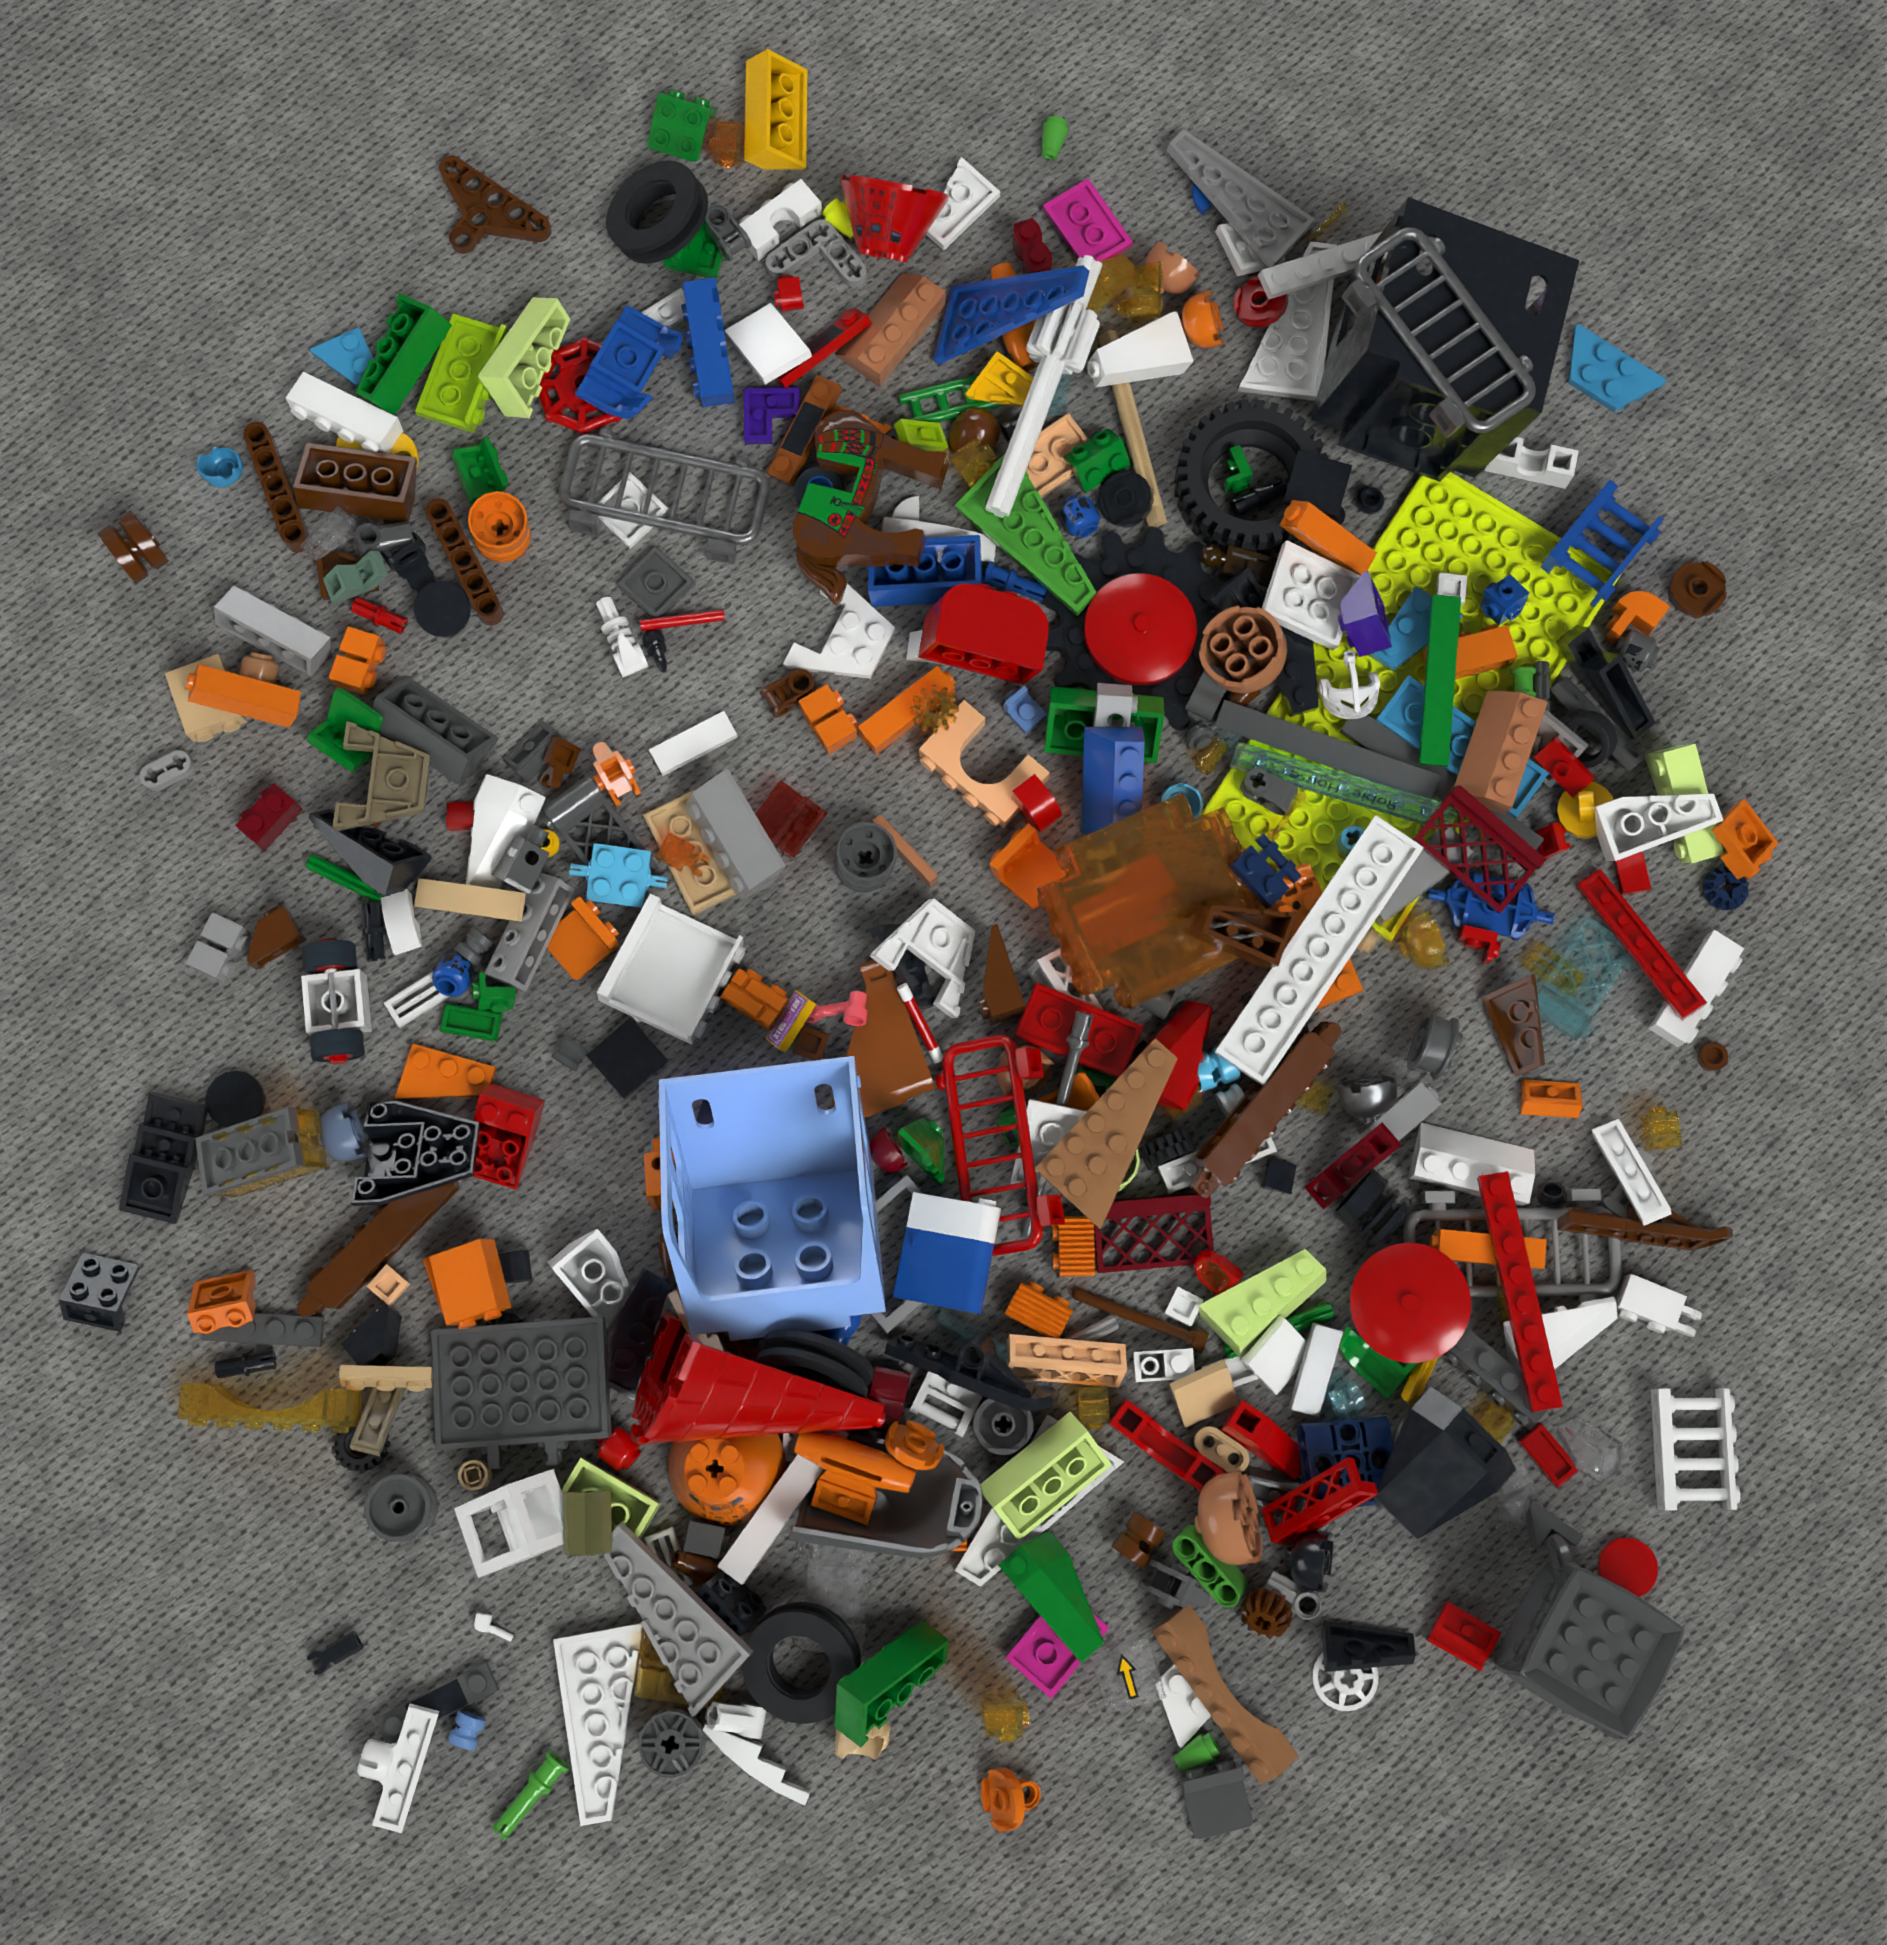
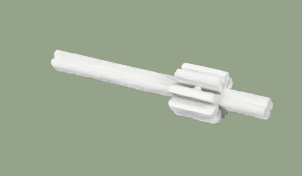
M1084 255V258L1079 257L1076 266L1084 265L1090 271L1084 296L1037 318L1028 340L1026 350L1029 353V357L1034 362L1040 363L985 507L987 511L994 513L995 516L1004 518V516L1009 517L1061 375H1072L1073 371L1080 373L1091 350L1100 322L1096 319L1097 314L1091 309L1086 310L1102 268V263L1095 261L1092 256Z

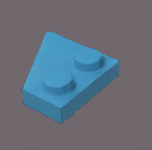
M359 327L310 349L314 357L326 363L334 372L342 375L356 388H358L368 362L374 360Z

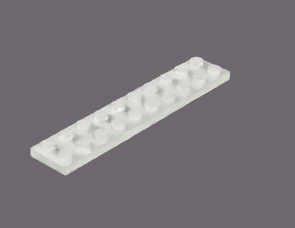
M1375 815L1285 947L1279 966L1270 969L1214 1053L1263 1086L1424 847Z

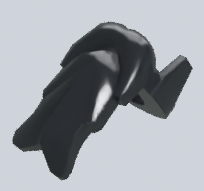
M413 531L414 543L404 547L390 557H387L382 551L380 554L393 571H396L402 579H406L411 588L416 589L419 594L420 590L426 585L437 581L434 579L433 571L428 566L429 561L425 555L426 545L416 531Z

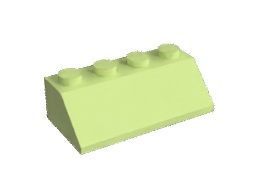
M1070 1411L980 1484L981 1492L1012 1534L1020 1541L1107 1470L1111 1463L1087 1429Z

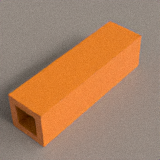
M1292 500L1284 512L1280 526L1319 555L1360 576L1363 572L1368 571L1377 552L1313 504L1306 501Z
M198 664L193 674H188L185 683V690H189L188 702L290 728L297 717L301 691L201 664Z
M936 666L859 725L858 735L872 752L877 755L954 696V685L956 684L954 678L947 670L942 672Z
M1438 1229L1434 1230V1235H1430L1429 1246L1441 1251L1455 1262L1496 1265L1490 1234ZM1524 1237L1531 1269H1545L1547 1239Z

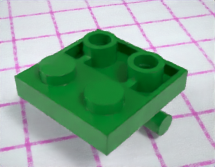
M705 220L695 237L681 251L664 260L665 269L706 278L716 277V280H718L723 256L709 235H707Z

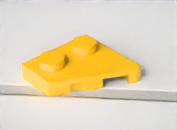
M997 351L965 395L972 400L1023 407L1034 377Z

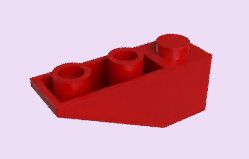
M1244 1400L1236 1404L1220 1428V1431L1295 1481L1301 1471L1298 1444L1268 1416Z

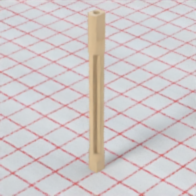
M1108 330L1098 336L1100 346L1103 347L1117 340V332L1115 330ZM1130 382L1111 385L1134 473L1144 477L1153 489L1154 502L1151 512L1146 519L1149 527L1156 528L1167 523L1131 385Z

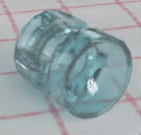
M1353 1380L1344 1384L1340 1390L1334 1389L1326 1393L1327 1400L1339 1420L1347 1417L1352 1410L1359 1411L1366 1407L1365 1399Z

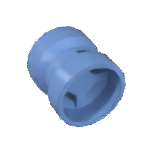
M458 1710L455 1718L457 1726L450 1731L447 1741L457 1747L475 1751L479 1742L477 1732L483 1730L486 1719L467 1711Z

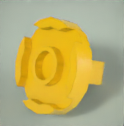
M1591 782L1581 792H1578L1574 798L1564 791L1558 801L1557 808L1558 818L1562 827L1577 838L1590 839L1597 837L1594 807L1614 800L1613 796L1605 787L1596 782Z

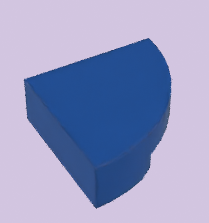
M1194 183L1192 198L1195 208L1204 216L1212 203Z

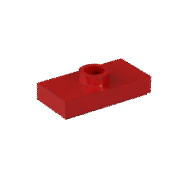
M1557 736L1534 756L1572 798L1596 778Z

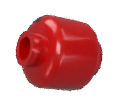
M617 1426L611 1430V1438L597 1439V1442L600 1444L597 1455L616 1471L623 1468L628 1470L638 1459L642 1451L639 1449L640 1445L631 1440L630 1431L623 1426Z

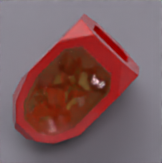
M1202 1250L1196 1257L1194 1270L1197 1278L1216 1296L1234 1287L1244 1275L1240 1268L1233 1265L1224 1255H1219L1209 1250Z

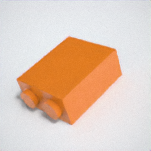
M477 1239L429 1256L446 1326L458 1325V1329H466L475 1326V1320L484 1318L485 1321L501 1317V1311L512 1308L494 1239Z

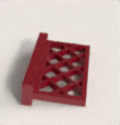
M1461 785L1452 787L1444 796L1445 799L1412 840L1423 846V850L1498 914L1502 913L1533 872L1539 869L1547 859ZM1448 805L1457 811L1458 823L1444 824L1443 812ZM1438 819V825H1433ZM1464 826H1474L1479 830L1480 842L1466 843ZM1459 827L1460 844L1446 845L1445 828ZM1429 829H1439L1440 845L1431 846L1423 839ZM1495 844L1500 848V861H1487L1486 845ZM1480 845L1482 862L1468 863L1466 847ZM1461 847L1462 864L1453 865L1448 861L1447 848ZM1508 863H1517L1525 870L1519 879L1509 880ZM1502 864L1503 881H1489L1488 865ZM1482 866L1484 882L1474 883L1469 879L1468 867ZM1462 867L1463 873L1458 868ZM1510 883H1515L1510 889ZM1504 884L1505 897L1498 904L1491 897L1490 885Z
M1183 1193L1114 1200L1105 1220L1113 1219L1121 1227L1109 1240L1104 1236L1101 1230L1094 1224L1098 1273L1195 1265L1196 1258L1187 1250L1197 1238H1200L1207 1244V1250L1214 1252L1210 1195L1206 1199L1196 1193ZM1204 1211L1205 1223L1197 1232L1184 1222L1192 1212ZM1175 1213H1185V1214H1184V1216H1183L1182 1218H1180V1217H1178ZM1163 1214H1171L1179 1221L1169 1234H1166L1156 1225V1222ZM1157 1215V1216L1153 1219V1221H1151L1149 1218L1146 1217V1216ZM1134 1217H1142L1150 1223L1139 1237L1126 1227ZM1118 1218H1127L1123 1224L1118 1220ZM1182 1224L1195 1234L1184 1248L1171 1238ZM1152 1227L1165 1236L1164 1240L1155 1250L1142 1240ZM1124 1229L1136 1239L1126 1253L1113 1243ZM1204 1230L1206 1232V1239L1200 1235ZM1101 1237H1102L1105 1241H1107L1106 1245H1105L1103 1248H1102V1240H1101ZM1168 1240L1181 1249L1174 1260H1165L1158 1254ZM1139 1243L1152 1252L1144 1263H1137L1129 1257ZM1111 1245L1123 1256L1116 1265L1104 1266L1103 1254ZM1184 1254L1190 1257L1188 1259H1180ZM1155 1256H1157L1161 1260L1151 1262ZM1126 1258H1127L1130 1262H1132V1264H1122V1263L1126 1260Z

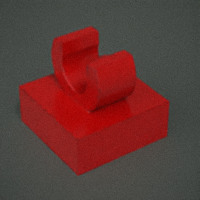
M1561 822L1552 823L1534 831L1544 838L1537 848L1544 858H1550L1571 847L1570 843L1565 841L1564 833H1567V830L1562 828Z

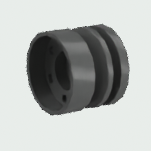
M862 822L852 825L844 831L837 843L834 864L837 876L841 882L856 892L867 893L878 890L886 884L896 862L897 847L894 838L884 827L876 823ZM860 858H870L869 864L864 863L863 865H861L859 863Z
M671 1706L655 1714L644 1725L639 1736L638 1750L645 1766L660 1777L675 1778L689 1772L701 1759L706 1748L707 1734L703 1731L704 1724L697 1715L692 1718L685 1707ZM674 1736L675 1743L679 1744V1746L670 1751L668 1750V1744L664 1743V1740Z

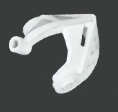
M1348 650L1344 652V665L1348 666L1352 687L1336 689L1331 687L1328 679H1319L1318 693L1324 707L1331 714L1343 719H1358L1365 717L1375 708L1380 680L1376 672H1371L1368 674L1369 685L1358 687L1355 652ZM1368 697V700L1360 707V704ZM1341 700L1353 704L1354 708L1342 704Z

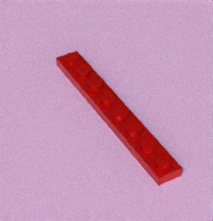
M1506 1171L1477 1177V1182L1530 1412L1534 1413L1561 1408L1563 1404L1509 1173Z

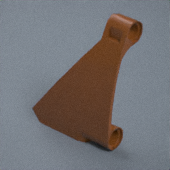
M874 959L858 965L866 985L865 994H867L865 1009H867L868 1015L865 1025L854 1027L846 1057L854 1056L857 1076L860 1075V1094L864 1118L907 1102V1099L935 1089L907 1009L897 991L898 986L893 973ZM834 1097L830 1109L835 1106Z

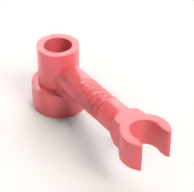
M853 991L850 993L849 1001L822 1006L816 1005L809 1015L807 1023L817 1022L822 1017L844 1014L843 1021L846 1024L863 1026L867 1022L868 1011L865 1009L867 994Z

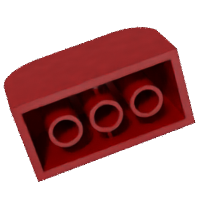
M958 584L949 589L928 610L924 620L918 658L1024 685L1043 670L1049 633L1048 620L1044 611L1036 603L1018 597L1014 592H999L992 590L986 584Z

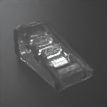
M338 506L300 544V547L317 561L353 538L356 529L360 525Z

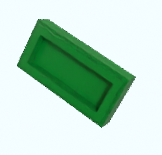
M445 1003L439 1031L446 1034L498 1042L503 1014Z

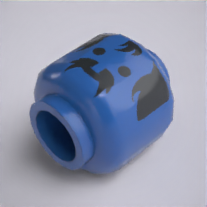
M1073 495L1063 502L1064 506L1060 510L1059 517L1071 536L1086 538L1098 529L1100 515L1089 497Z
M446 955L439 961L433 972V985L438 992L445 996H461L467 991L475 974L474 967L469 960L461 955Z

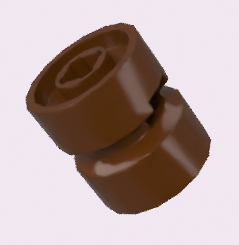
M1134 1511L1125 1524L1127 1531L1120 1532L1111 1547L1143 1569L1152 1556L1151 1548L1158 1547L1167 1533Z

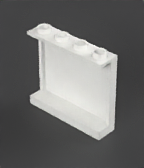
M650 894L597 991L598 1000L692 1045L696 1037L699 1039L702 1037L707 1023L704 1021L708 1013L715 1012L720 998L717 996L721 988H726L733 976V973L730 971L734 963L739 964L745 954L746 948L743 947V937L740 935L738 939L730 937L662 905L659 897Z

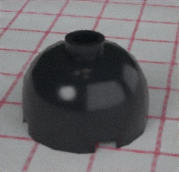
M1308 1531L1302 1533L1294 1540L1292 1548H1286L1284 1564L1290 1566L1291 1577L1302 1588L1326 1592L1329 1584L1323 1583L1324 1575H1331L1334 1544L1333 1541H1328L1333 1536L1331 1532Z

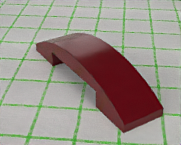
M1382 1122L1304 1188L1324 1210L1402 1144Z

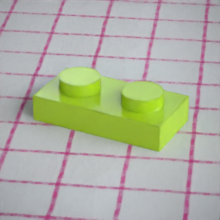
M900 419L894 424L898 440L901 442H907L915 448L924 451L943 452L948 448L940 423Z

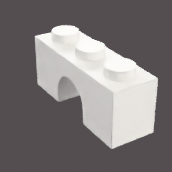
M802 179L796 183L788 184L781 194L774 199L766 200L758 211L752 215H746L740 220L738 225L745 230L752 243L748 250L758 262L780 246L779 235L773 226L781 220H790L800 230L804 229L822 215L821 201Z
M1516 437L1484 469V471L1566 489L1574 477L1579 451L1551 445L1549 449L1544 451H1534L1523 446L1524 438Z

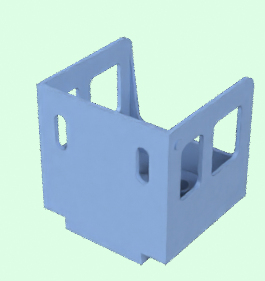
M854 1056L659 1079L658 1106L662 1228L691 1335L728 1331L730 1341L765 1337L767 1333L781 1329L809 1332L850 1327L851 1316L886 1312L873 1165L860 1094L861 1080L860 1075L857 1076ZM827 1084L832 1087L835 1106L832 1109L822 1110L817 1106L814 1090L816 1086ZM705 1099L710 1103L714 1119L712 1123L703 1125L696 1121L692 1105L693 1101ZM671 1147H672V1151H673V1155H674V1159H675V1163H676V1171H675L674 1164H673V1160H672ZM672 1200L678 1221V1242L673 1227Z

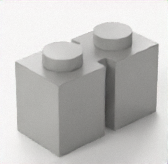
M212 912L200 936L206 938L209 942L227 949L226 952L219 951L197 940L185 964L224 983L226 977H231L235 971L236 955L247 948L250 941L248 936L250 931Z

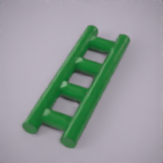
M979 374L898 394L900 405L907 403L910 405L913 417L908 418V420L938 423L957 418L960 413L970 408L989 410L1004 406V404L976 401L966 397L965 393ZM962 390L966 404L950 408L946 393ZM936 397L939 411L923 414L919 400Z

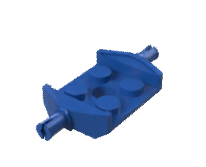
M1469 872V879L1474 883L1484 882L1483 874ZM1489 876V881H1503V878ZM1458 879L1451 889L1443 891L1430 888L1427 892V900L1440 901L1446 904L1452 928L1455 929L1467 925L1498 932V935L1512 937L1514 941H1518L1531 922L1538 921L1551 925L1554 922V912L1538 910V907L1535 906L1533 890L1528 883L1522 886L1502 913L1499 914L1496 911L1489 910L1485 902ZM1510 883V889L1515 883ZM1504 884L1490 885L1491 897H1495L1500 903L1505 897Z

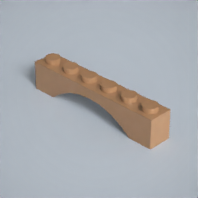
M1189 1603L1186 1609L1181 1607L1174 1611L1151 1631L1158 1640L1159 1645L1168 1654L1177 1670L1183 1675L1197 1698L1203 1703L1215 1723L1223 1731L1232 1747L1238 1752L1260 1784L1278 1777L1299 1756L1281 1730L1255 1718L1231 1694L1213 1660L1207 1627Z

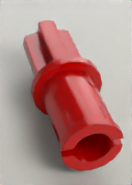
M357 597L351 606L353 613L373 621V625H382L400 635L406 628L403 624L407 625L408 618L386 610V606H377L360 597Z

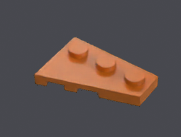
M412 1043L394 1099L477 1097L493 1082L497 1068Z

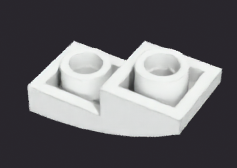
M405 889L402 892L381 897L384 922L393 953L398 955L422 947L420 925L414 918L411 893Z

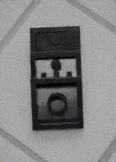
M156 1092L149 1094L144 1122L139 1124L134 1152L129 1154L119 1206L120 1211L172 1224L177 1223L198 1156L195 1138L203 1136L209 1105Z

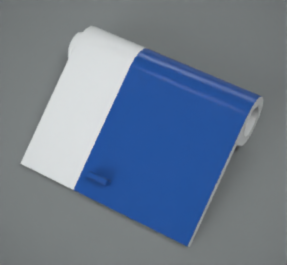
M913 1192L893 1297L981 1314L1001 1208L996 1207V1201L979 1198L978 1203Z

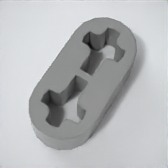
M173 751L144 766L140 771V781L151 791L162 790L188 777L194 770V761L184 751ZM179 758L182 761H186L183 763L184 768L182 770L175 767L177 765L176 760ZM153 771L160 774L157 776L158 782L156 783L149 780L151 778L150 773Z

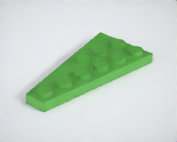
M1004 454L955 504V510L1078 616L1092 601L1096 591L1073 555L1068 542L1062 536L1058 525L1039 492L1033 486L1027 472H1025L1009 517L1004 516V518H1001L985 509L1003 462Z

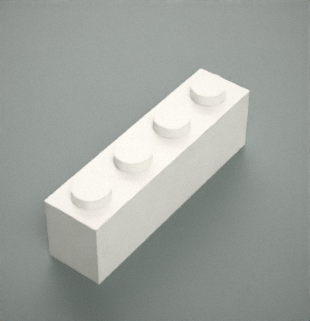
M305 372L301 374L286 396V400L291 408L290 411L294 416L301 420L308 419L314 422L323 431L328 432L331 430L348 443L354 441L360 444L366 451L389 454L400 434L404 432L398 417Z
M1716 930L1707 934L1683 972L1707 1001L1706 1006L1681 1021L1665 1001L1648 1029L1676 1047L1686 1042L1690 1044L1699 1031L1696 1028L1700 1019L1705 1020L1713 1009V1005L1710 1004L1715 995L1719 997L1727 987L1728 982L1725 979L1729 972L1734 973L1740 966L1743 959L1739 956L1744 948Z

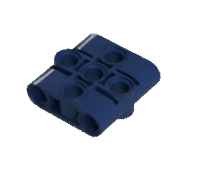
M1386 1416L1299 1424L1297 1428L1303 1484L1320 1474L1315 1468L1317 1459L1322 1460L1324 1471L1348 1456L1354 1458L1361 1481L1375 1483L1377 1488L1393 1449L1391 1426ZM1341 1426L1348 1430L1349 1434L1346 1441L1340 1436ZM1374 1453L1380 1457L1381 1463L1379 1468H1376L1372 1463ZM1347 1469L1341 1473L1338 1485L1343 1487L1351 1482ZM1322 1483L1319 1486L1316 1498L1320 1500L1325 1498L1329 1485ZM1373 1497L1357 1507L1381 1504Z

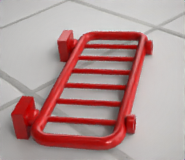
M993 1035L956 1043L945 1051L942 1060L943 1073H938L935 1081L939 1090H946L961 1201L972 1202V1197L1026 1188L1029 1211L1000 1216L999 1222L1030 1217L1031 1235L1027 1239L994 1244L992 1256L1028 1251L1040 1243L1043 1236V1226L1065 1224L1061 1195L1039 1196L1025 1103L1022 1079L1044 1078L1040 1048L1024 1047L1017 1049L1015 1042L1006 1035ZM997 1046L1005 1048L1008 1065L955 1076L954 1059L957 1055ZM1009 1071L1012 1094L959 1105L957 1081ZM1010 1100L1014 1101L1016 1123L963 1133L960 1110ZM1014 1129L1018 1130L1020 1153L967 1162L964 1139ZM1022 1158L1025 1182L971 1191L968 1168Z

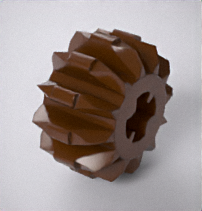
M1264 1586L1260 1590L1252 1589L1242 1602L1240 1611L1242 1615L1241 1622L1248 1624V1631H1256L1258 1637L1261 1634L1266 1635L1268 1639H1271L1273 1636L1281 1637L1291 1624L1293 1615L1291 1610L1292 1604L1285 1601L1286 1595L1276 1594L1275 1589L1268 1591Z

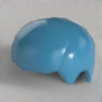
M213 447L208 455L201 453L196 463L200 476L207 483L217 488H225L234 484L241 477L244 466L237 452L230 448Z

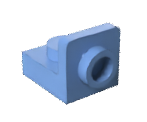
M1024 685L1019 690L1014 688L1005 696L1003 711L1026 735L1044 720L1047 714L1028 694L1029 689Z

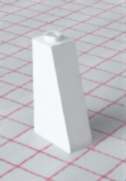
M1177 311L1171 312L1097 349L1087 362L1089 376L1093 378L1095 387L1183 374L1193 363V358Z

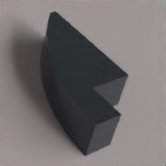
M1576 625L1555 641L1587 691L1631 739L1635 740L1656 723L1621 655L1602 651L1589 627Z

